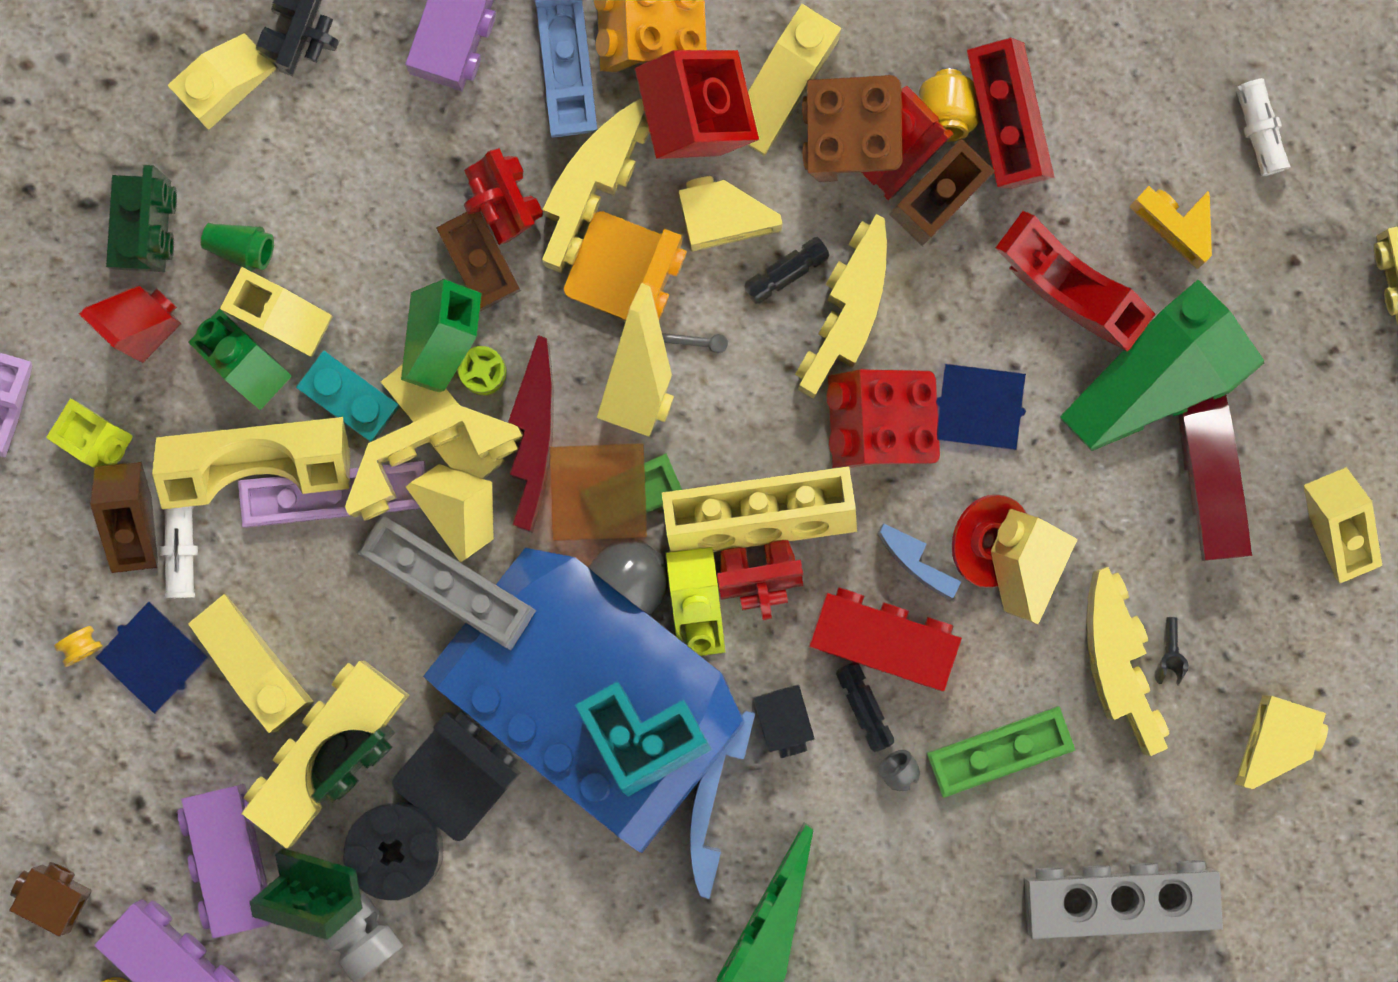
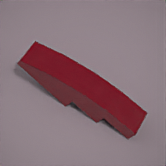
M539 335L537 336L508 423L518 426L524 432L510 475L513 478L527 482L512 525L531 533L534 531L546 488L553 442L554 384L550 344L547 338Z
M1227 395L1215 400L1211 397L1188 407V411L1178 415L1184 470H1188L1193 515H1197L1202 561L1249 557L1252 556L1247 510Z

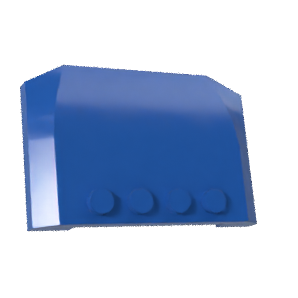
M524 548L496 584L536 610L513 649H507L468 623H465L423 677L616 836L638 852L643 853L743 726L745 720L736 705L724 675L615 590L576 557ZM617 681L625 690L642 723L684 700L712 750L627 797L621 791L575 705Z

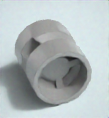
M365 892L360 895L363 909L328 940L322 939L329 950H339L341 955L338 963L352 982L358 981L403 947V944L389 925H379L377 920L380 912Z

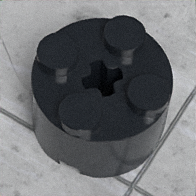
M391 802L382 804L365 812L351 826L344 844L343 863L344 866L351 867L356 871L359 889L381 900L399 901L419 892L438 873L443 861L442 835L439 827L435 825L433 820L411 803ZM399 840L403 844L400 852L405 856L404 860L398 857L390 861L386 857L388 849L384 844H391Z

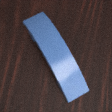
M535 0L551 138L595 133L598 129L582 0Z
M746 710L741 713L745 723L699 780L695 793L690 825L691 860L700 897L710 899L721 850L703 844L725 755L743 760L745 757L755 717L754 712Z

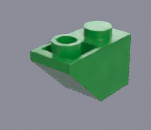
M445 279L411 292L401 380L438 393L445 391L477 337L482 293Z
M220 308L211 318L201 323L196 334L188 342L225 381L259 410L292 377L281 364Z

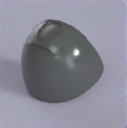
M630 538L612 543L605 547L588 566L595 574L650 616L658 608L666 594L668 587L667 562L663 555L646 544L644 540Z

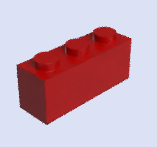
M1010 37L968 49V59L991 161L995 170L997 187L1014 189L1055 178L1024 42Z
M838 587L836 595L825 594L808 647L938 691H945L962 640L961 637L951 634L953 625L927 617L925 625L908 620L909 611L882 602L881 609L878 610L862 604L864 595Z

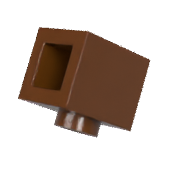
M49 862L48 866L39 865L31 868L30 872L24 870L19 875L10 893V896L14 897L15 900L9 911L61 937L71 932L92 890L74 881L75 873L68 868L54 862Z

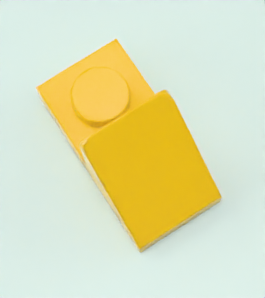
M1150 186L1129 206L1196 269L1206 263L1212 256L1209 191L1184 216L1176 211L1179 205L1168 193L1161 189L1155 192Z

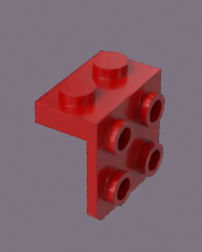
M859 369L828 375L826 398L830 412L831 434L829 437V449L832 453V468H852L872 464H932L939 460L936 377L933 372Z

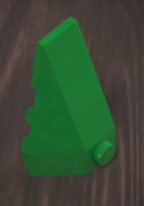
M1198 279L1159 312L1147 325L1129 351L1123 350L1068 407L1060 418L1091 451H1094L1143 430L1145 425L1171 414L1173 417L1188 411V407L1211 397L1215 400L1229 394L1264 364V359L1231 311Z
M803 822L714 982H783L785 980L814 831L812 826Z

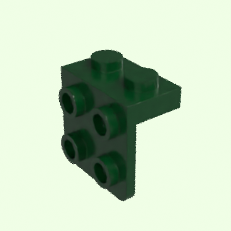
M386 725V727L379 728L374 733L361 730H347L328 740L320 749L313 765L312 782L316 791L310 797L317 804L326 800H330L332 803L337 799L341 800L359 782L354 774L362 766L366 769L370 766H375L393 748L388 740L395 732Z

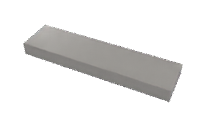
M384 515L380 516L357 552L359 556L509 650L513 649L536 612L535 609Z

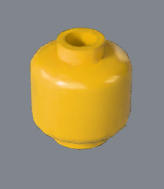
M943 69L936 72L935 76L923 82L919 89V98L939 118V123L946 130L950 129L954 133L947 142L966 138L968 133L976 128L980 120V108L974 81L970 77L964 76L959 70Z

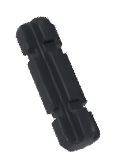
M814 237L802 245L801 251L798 252L795 249L766 268L765 274L762 276L758 273L747 280L744 288L755 304H760L772 296L773 290L780 291L808 273L810 266L813 265L816 268L828 260L830 254L823 241L818 237Z
M852 662L839 668L836 671V676L842 689L846 688L849 693L846 697L861 729H865L867 732L865 738L870 749L873 752H879L894 744V737L889 726H884L882 722L885 718L870 686L865 685L863 681L866 677L860 664Z

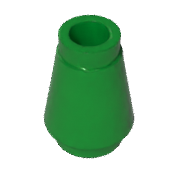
M208 223L202 232L201 248L252 272L255 269L264 270L270 263L274 250V237L272 234L266 233L264 228L260 226Z

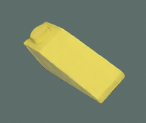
M801 4L748 91L759 136L758 141L748 144V146L764 156L807 91V80H814L839 41L841 28L804 4Z
M641 283L629 308L597 418L650 437L656 420L666 421L674 396L666 393L672 373L651 287Z
M223 594L188 623L238 696L269 733L278 732L314 702L226 594Z

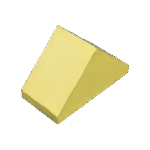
M438 464L406 486V489L460 563L494 540L491 481Z

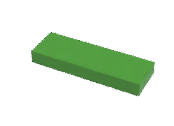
M1056 706L927 752L926 754L941 796L945 798L1076 750L1061 708Z

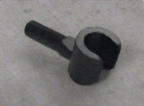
M1167 617L1165 655L1158 664L1154 676L1157 683L1162 684L1166 677L1167 669H1171L1177 675L1176 684L1179 686L1188 671L1189 664L1187 659L1179 653L1178 618Z

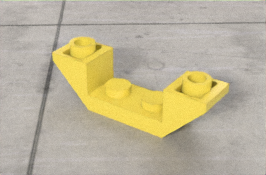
M454 403L368 443L345 508L350 516L362 515L364 521L390 510L387 502L397 498L382 463L389 461L391 467L409 461L417 456L415 448L432 441L434 447L450 442L460 436L457 429L462 426L466 427L478 455L481 458L490 455L492 461L502 459L518 450L516 442L522 440V432L518 426Z

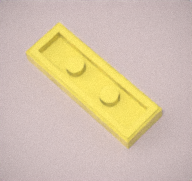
M402 365L381 381L413 422L454 403L459 405L447 389L438 393L401 380ZM465 426L457 429L460 434L459 437L434 447L450 468L485 479L506 462L503 458L492 461L490 455L481 458Z

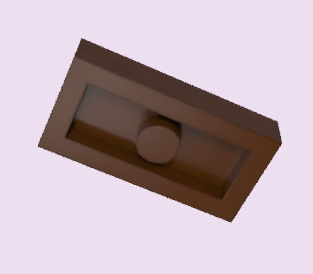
M465 212L436 227L466 287L482 293L480 312L521 291L481 212L475 214H467Z

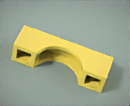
M343 417L156 437L152 476L162 509L208 505L214 496L226 485L240 478L258 474H271L287 478L297 485L302 494L349 489L350 448Z
M359 661L355 667L350 663L344 666L331 684L337 689L326 704L319 700L302 721L308 727L297 742L290 738L281 747L273 759L278 764V767L268 780L260 776L243 798L249 804L241 814L286 849L295 845L323 808L320 803L317 804L310 796L315 792L312 782L313 765L324 744L335 735L347 730H361L374 733L377 729L386 727L409 697L408 693L366 661Z

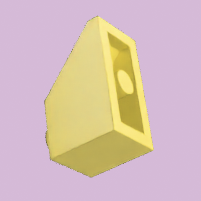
M244 33L201 54L167 86L203 125L210 130L277 68L269 59L257 52L256 45Z
M712 176L696 178L686 182L687 189L679 190V201L691 252L772 234L782 230L780 214L725 180L714 182Z
M1345 467L1305 484L1304 491L1309 518L1339 584L1381 567L1382 560L1373 503L1348 468Z
M1010 509L1005 521L998 530L996 541L991 549L1004 611L1013 616L1039 624L1077 539L1038 517Z
M1262 695L1235 785L1254 789L1311 760L1314 751H1321L1327 737L1328 725L1323 724L1326 713L1274 696Z

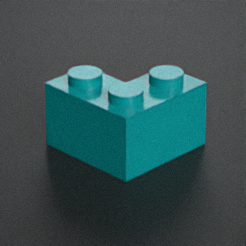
M617 681L575 705L621 791L627 797L712 750L684 700L642 723L625 690Z

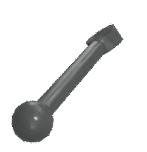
M662 333L664 343L709 347L714 353H722L728 346V340L721 334H716L712 338Z

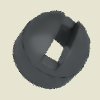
M898 750L888 755L881 762L878 773L892 790L908 791L910 790L909 784L919 781L920 769L909 751Z

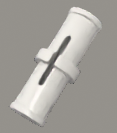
M1256 79L1235 87L1247 125L1243 130L1246 138L1251 139L1261 176H1268L1289 169L1291 166L1284 151L1279 132L1282 124L1280 118L1274 115L1268 98L1265 80Z
M194 506L164 509L165 546H160V556H165V598L195 597L193 556L198 555V546L193 545L192 509H194Z

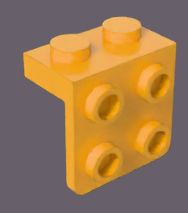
M594 0V5L598 12L596 51L600 58V71L618 72L638 63H647L673 50H707L704 0Z
M604 211L596 212L588 226L583 243L565 283L564 292L566 296L626 321L629 308L641 283L651 287L658 320H660L670 295L663 292L669 275L678 276L687 254L686 250L681 249L682 235L664 229L662 234H659Z

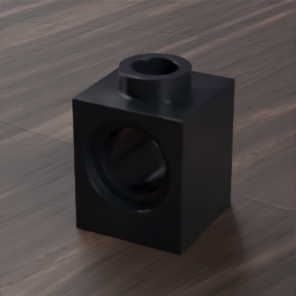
M798 684L753 697L769 753L778 750L780 758H785L808 751L805 742L815 740Z

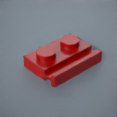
M908 86L902 88L901 166L896 170L861 172L873 186L877 185L885 193L884 197L887 200L893 198L954 135L950 129L946 130L939 123V118Z

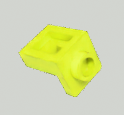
M70 398L46 438L81 462L95 468L116 465L124 456L125 450L133 436L83 404Z

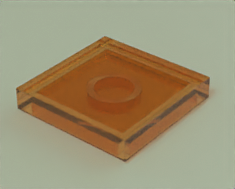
M644 443L550 447L553 541L647 538Z

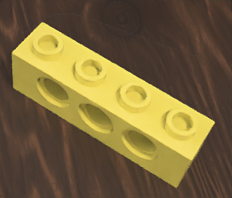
M849 467L662 493L666 533L671 552L712 547L713 552L738 547L760 546L780 540L796 541L857 532L856 508Z

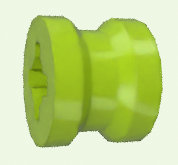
M477 346L469 349L458 367V374L460 380L469 391L477 395L488 396L496 393L503 387L507 378V368L504 360L495 350L487 346Z

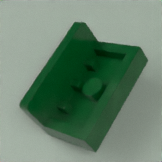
M282 848L275 854L279 876L249 901L253 918L325 940L331 938L363 909L357 874L353 868Z

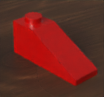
M136 286L87 306L79 313L113 348L141 363H144L181 324L172 315L177 306L157 288L150 294L141 286Z

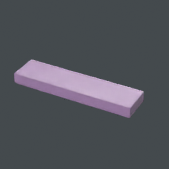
M425 462L402 463L394 467L382 465L397 498L387 502L390 510L385 513L421 509L406 489V486L426 473ZM359 468L350 469L349 489L302 494L294 482L281 476L238 481L242 527L248 528L351 517L345 508V504Z

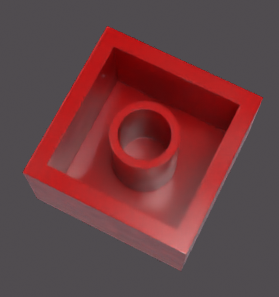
M673 50L635 68L656 159L722 156L759 140L738 50Z

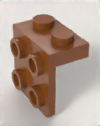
M883 75L807 80V96H804L802 100L803 120L805 124H808V142L803 144V164L805 170H808L812 177L818 182L838 181L837 173L896 170L901 166L902 87L900 80L896 76Z

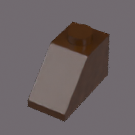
M960 139L898 203L889 215L923 246L995 170L963 139Z
M142 462L95 467L90 506L111 573L158 568L152 496Z

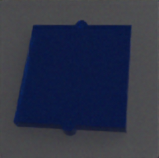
M945 364L941 396L936 399V404L939 407L937 440L1017 450L1020 419L1026 414L1025 408L1022 407L1026 374Z
M150 601L127 625L118 626V634L95 657L154 714L178 690H185L187 688L186 681L209 658Z

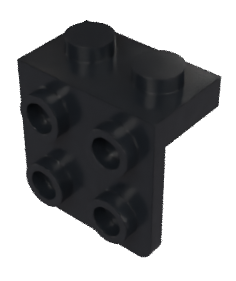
M460 711L457 716L447 712L433 726L434 731L392 780L393 788L413 806L425 812L435 825L455 841H462L470 834L521 774L514 767L518 760L499 743L496 742L493 747L488 745L478 736L482 729Z

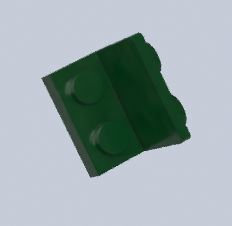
M143 165L142 176L112 175L106 267L110 270L165 272L166 260H172L174 235L172 232H168L169 214H175L177 190L175 186H171V180L154 165Z

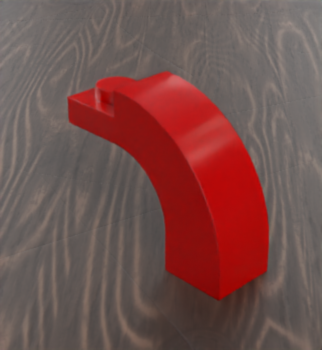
M1026 211L1021 212L995 247L1011 264L1009 269L1040 297L1088 331L1126 351H1129L1156 315L1132 288L1102 275L1071 253L1035 215Z

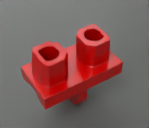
M500 148L488 151L481 160L464 170L474 197L466 201L463 206L467 214L482 212L487 225L491 227L498 245L510 242L543 216V211L537 198L532 196L522 197L518 189L517 183L523 179L524 172L518 157H503Z
M788 540L765 544L764 550L767 565L749 568L746 548L738 547L721 551V573H717L721 600L740 597L742 610L760 608L763 621L772 619L770 606L788 603L786 589L803 586L801 559L795 560Z

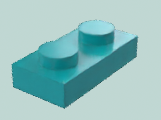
M324 350L296 387L337 418L343 417L345 424L370 442L378 438L400 408L399 404Z

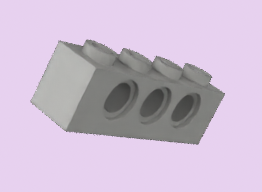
M1205 861L1177 862V870L1165 871L1158 870V863L1130 864V872L1111 873L1110 865H1093L1082 867L1083 875L1064 876V868L1035 869L1036 877L1024 878L1027 935L1032 939L1223 929L1220 872L1206 868ZM1174 883L1180 890V899L1174 907L1162 908L1158 899L1159 892L1165 885ZM1129 886L1133 892L1131 906L1123 911L1114 910L1111 904L1112 893L1118 887ZM1072 889H1083L1087 898L1085 907L1080 912L1068 913L1063 904L1065 895Z

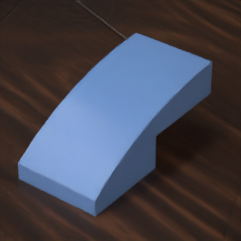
M881 525L877 535L893 558L923 585L947 599H953L961 581L919 561L927 544L891 526Z

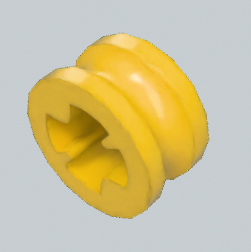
M92 626L82 628L54 645L56 651L64 653L65 659L62 662L65 667L89 657L103 647L101 641L93 640L92 633L94 629Z

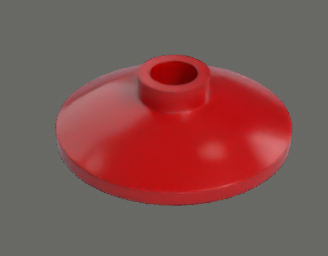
M999 494L983 496L971 503L958 519L952 536V556L958 572L968 582L980 587L998 586L991 549L996 541L998 530L1005 521L1010 509L1027 514L1016 500Z

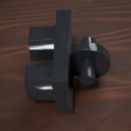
M273 0L272 13L292 20L287 34L264 27L257 42L256 50L260 55L275 62L280 72L293 77L306 41L309 42V46L304 58L317 63L322 48L336 51L339 40L328 34L333 22L332 18L321 14L316 28H312L322 0Z

